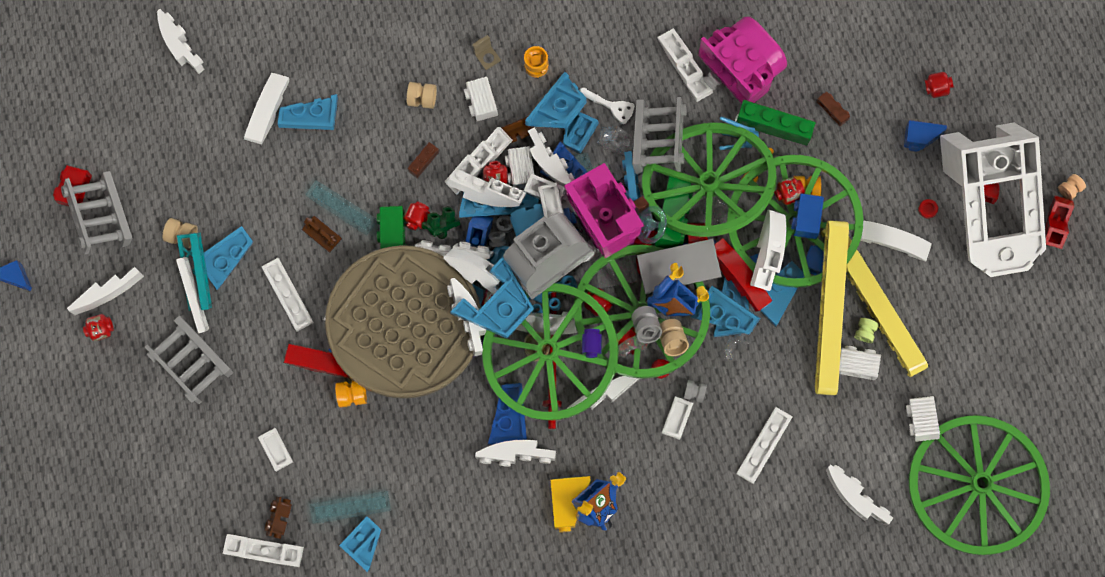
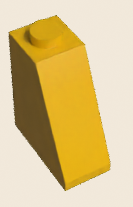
M590 476L551 480L555 529H559V532H570L571 528H575L578 511L571 501L590 485Z

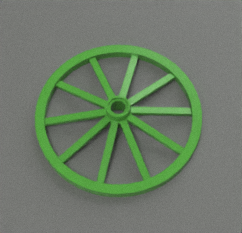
M703 123L683 129L682 141L696 135L706 134L707 171H702L683 146L682 153H684V159L700 178L656 164H647L643 170L642 189L644 198L649 203L650 211L668 228L691 236L710 237L724 235L748 225L765 210L776 188L777 172L771 151L758 136L742 127L726 123ZM675 133L666 139H675ZM712 133L738 137L739 139L716 172H714ZM745 141L753 145L763 156L759 160L721 176ZM656 147L650 156H663L671 147ZM767 164L768 182L766 187L725 183ZM653 171L696 184L651 194ZM721 190L763 193V195L745 213ZM699 191L672 217L664 213L655 202L657 199ZM703 196L707 197L705 226L690 225L678 221ZM717 196L739 217L726 223L712 225L713 197Z
M804 155L775 157V166L780 167L782 180L788 179L786 165L800 164L816 168L805 194H811L821 171L830 175L844 189V191L823 202L822 210L846 196L850 199L855 224H849V230L854 231L847 250L848 264L859 246L863 232V210L853 185L839 170L820 159ZM767 164L749 171L739 184L759 186L754 179L768 170ZM734 191L731 200L736 205L743 193L741 191ZM771 199L769 205L778 213L786 216V249L795 231L791 229L789 221L796 218L797 211H794L792 203L787 205L789 212L787 213L774 199ZM728 208L727 222L739 217L732 209ZM759 215L754 221L764 222L765 216ZM821 222L820 228L826 229L827 222ZM736 231L728 233L733 249L754 273L756 263L747 255L746 251L757 246L759 238L742 246ZM794 236L804 278H786L775 275L772 284L798 288L822 283V273L810 276L801 237ZM807 238L824 251V243L818 238Z
M631 245L606 259L602 256L586 271L577 289L584 292L587 290L629 311V313L609 315L611 321L631 319L617 333L618 341L634 326L631 317L632 313L637 308L648 306V304L645 302L646 294L643 282L641 283L640 301L638 302L615 260L629 255H641L664 250L663 248L650 245ZM610 263L633 306L590 285L591 279L601 268ZM703 281L693 283L696 289L700 286L705 287ZM709 299L704 302H698L701 303L702 308L699 332L683 327L685 335L696 339L690 348L678 359L675 360L673 356L665 354L659 338L655 342L669 364L657 368L639 369L641 342L637 339L636 335L633 368L617 364L615 373L632 378H654L671 373L686 364L699 350L708 331L710 322ZM582 304L574 315L577 334L584 332L585 325L603 323L600 317L582 319ZM654 308L656 313H661L657 308ZM658 317L659 323L665 321V319ZM609 342L602 348V354H599L597 358L609 360L605 356L610 350Z
M554 283L542 292L544 340L525 319L521 324L537 341L538 345L494 337L495 333L486 330L482 352L484 370L496 395L507 406L522 415L551 421L570 418L594 405L611 384L616 372L619 356L616 330L605 309L584 291L569 285ZM548 292L565 293L577 297L574 305L551 338ZM583 301L597 312L604 323L592 329H599L600 332L607 331L610 345L609 360L586 358V355L560 350V348L582 340L584 332L557 343ZM493 343L537 351L496 373L494 372L492 364ZM551 345L553 347L552 353L545 355L544 349ZM558 356L607 366L602 381L592 394ZM540 358L518 401H514L503 390L497 379ZM553 361L587 397L581 403L561 411L558 410ZM545 362L547 365L552 412L536 411L522 406Z
M965 416L940 425V437L936 440L971 477L920 465L926 450L934 440H923L910 465L909 493L914 510L924 527L945 545L960 552L974 555L998 554L1017 547L1026 541L1041 524L1046 514L1050 497L1049 475L1038 449L1020 430L996 418ZM970 425L976 472L941 434L959 426ZM977 425L991 426L1007 433L985 472H983ZM1012 437L1021 443L1034 461L990 476ZM1037 468L1040 480V499L996 485L994 482ZM918 472L969 483V485L921 502L918 491ZM978 479H982L985 482L984 489L977 485ZM991 490L1038 505L1033 519L1023 531ZM972 491L945 533L931 521L924 509ZM979 495L981 546H973L951 538V535ZM986 495L1017 535L1012 540L999 545L988 546Z

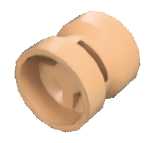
M1072 174L1067 179V182H1063L1058 186L1059 192L1069 200H1073L1078 192H1082L1086 188L1085 182L1076 174Z

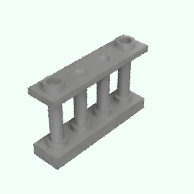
M677 97V107L649 108L646 107L644 100H636L632 162L636 174H643L644 166H647V164L674 163L677 172H681V164H684V153H682L683 118L687 115L686 104H683L681 97ZM676 114V123L648 124L647 118L650 116ZM675 130V139H646V134L649 132ZM675 146L674 155L648 157L645 155V150L648 148Z
M103 172L99 182L73 187L70 179H65L64 185L61 187L62 195L64 198H67L79 236L78 245L80 249L83 248L84 254H89L92 244L112 240L120 241L122 247L130 245L132 235L111 172ZM99 189L104 191V199L77 203L75 198L77 193ZM103 206L110 209L109 216L83 220L80 213L81 210ZM107 223L115 225L116 230L114 233L88 237L86 227Z
M179 315L174 320L178 326L168 338L154 350L148 344L145 348L149 351L147 356L153 362L158 361L187 392L184 394L191 403L195 401L200 404L202 401L197 396L219 375L222 376L224 374L230 377L234 372ZM187 334L190 337L189 343L166 363L159 355L181 335ZM199 347L203 351L201 357L182 375L178 376L172 368L194 348L197 349ZM212 361L216 365L214 370L191 390L184 382L206 362Z

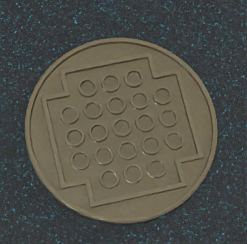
M415 246L382 248L354 262L336 282L326 308L325 327L327 340L338 365L361 387L386 397H421L449 385L463 373L471 362L474 354L468 348L467 340L470 339L469 332L465 333L463 321L466 320L458 321L457 316L450 314L452 311L451 304H454L453 296L449 297L447 286L450 285V279L455 278L463 285L480 310L479 299L473 285L468 280H465L455 268L451 267L443 259L444 256Z

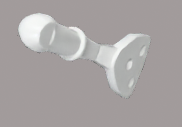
M587 88L579 89L593 103L601 104L610 109L614 118L621 124H626L633 114L635 107L633 103L607 101L598 96V94L596 95L587 90Z

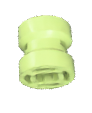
M860 318L858 324L860 328L855 332L854 337L866 343H873L875 338L873 334L877 331L879 324L871 319Z

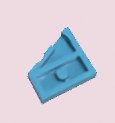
M579 112L569 126L564 128V146L581 154L598 126V120Z
M366 516L339 546L368 572L381 529Z

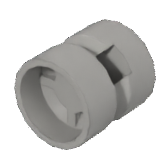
M650 306L637 308L631 316L637 339L642 343L657 341L662 335V330L656 310Z

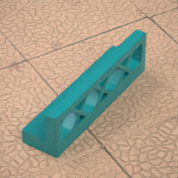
M201 232L177 235L180 258L185 257V252L188 253L186 255L187 258L190 255L193 257L194 269L192 273L196 276L201 310L212 308ZM184 238H190V251L183 246ZM187 298L188 310L191 311V307Z

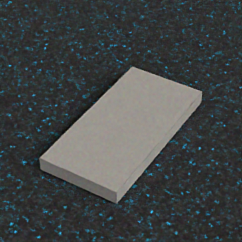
M713 239L637 255L645 294L652 293L655 286L659 285L667 275L670 276V266L673 263H677L678 267L682 266L683 276L674 279L679 280L683 285L722 277Z

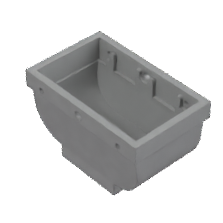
M556 213L548 218L544 216L513 239L514 243L505 251L503 258L519 284L532 300L591 257L594 251L563 213Z

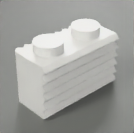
M484 77L466 82L467 89H464L466 100H471L472 105L469 106L471 117L475 116L476 121L498 116L488 78Z
M530 146L508 149V155L505 156L506 167L511 169V173H508L509 185L513 184V187L518 189L525 188L530 175L534 174L532 156L529 151Z
M845 346V348H841L839 374L876 380L878 378L881 355L876 354L875 350L865 349L863 352L857 351L856 347Z
M934 396L909 399L906 411L907 417L912 418V424H909L910 435H914L916 442L939 439L940 431Z

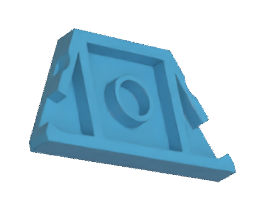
M564 72L526 118L525 124L535 127L567 128L587 103L586 97L578 90L577 85L571 82L569 75Z

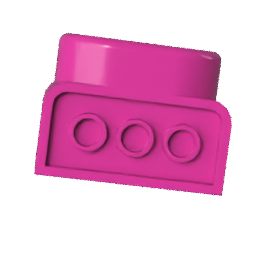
M743 17L731 27L715 30L713 36L708 40L705 37L701 38L698 56L718 76L741 104L743 100L755 103L768 93L773 78L787 67V59L781 47L751 17Z
M605 163L564 185L567 198L578 215L582 227L605 259L621 249L634 244L644 224L635 211L636 206L632 199H627L624 186L621 182H616Z

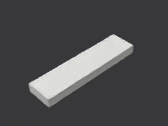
M187 257L176 259L198 334L208 331L209 326L204 310H201L199 293Z
M276 258L263 265L262 269L295 330L298 332L314 323L280 259Z
M775 407L736 473L737 475L754 484L791 421V415Z

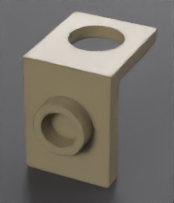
M488 35L473 44L474 54L485 70L501 61L491 47ZM485 54H492L494 61L492 63L484 62L483 57Z

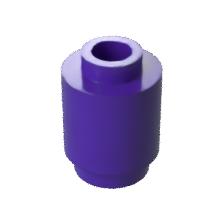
M584 329V334H582V354H586V358H597L599 354H602V335L599 329Z

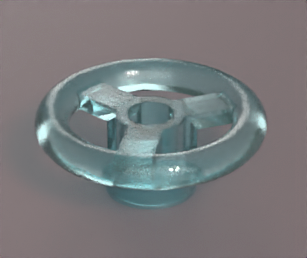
M650 206L639 215L644 227L641 228L638 238L645 244L657 242L663 236L667 226L664 211L657 206ZM651 212L658 213L661 222L653 220ZM655 228H660L654 237L647 238L651 231Z

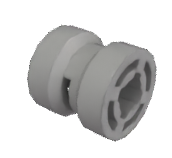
M688 380L684 399L690 400L695 397L697 402L703 403L707 384L700 383L697 386L694 381Z

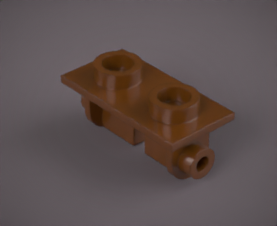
M527 117L501 127L513 140L511 143L517 141V135L521 139L530 135L528 130L534 128V126H527L525 124Z
M313 216L311 219L309 217L305 219L304 224L306 225L301 230L329 253L342 240L339 235L317 217Z
M276 497V500H272L270 505L271 518L270 520L267 519L264 531H267L266 536H272V533H274L273 537L281 539L284 536L287 522L280 519L281 517L288 518L292 504H290L291 500L283 499V502H281L282 497Z

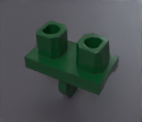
M447 206L443 208L442 215L434 212L428 214L427 221L422 223V228L427 229L433 237L437 236L439 239H445L447 231L459 226L460 220L455 217V210Z

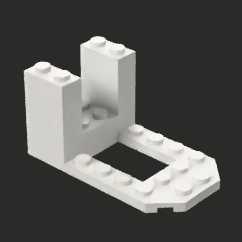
M1016 123L997 125V138L972 142L959 132L940 135L943 172L962 186L968 261L990 277L1028 271L1039 254L1042 255L1046 250L1039 137ZM1020 179L1023 232L988 238L984 185Z

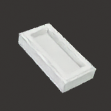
M557 182L538 187L544 216L548 218L556 213L564 214Z
M675 396L662 434L678 440L681 439L693 406L692 402Z
M276 428L258 437L276 472L293 463Z

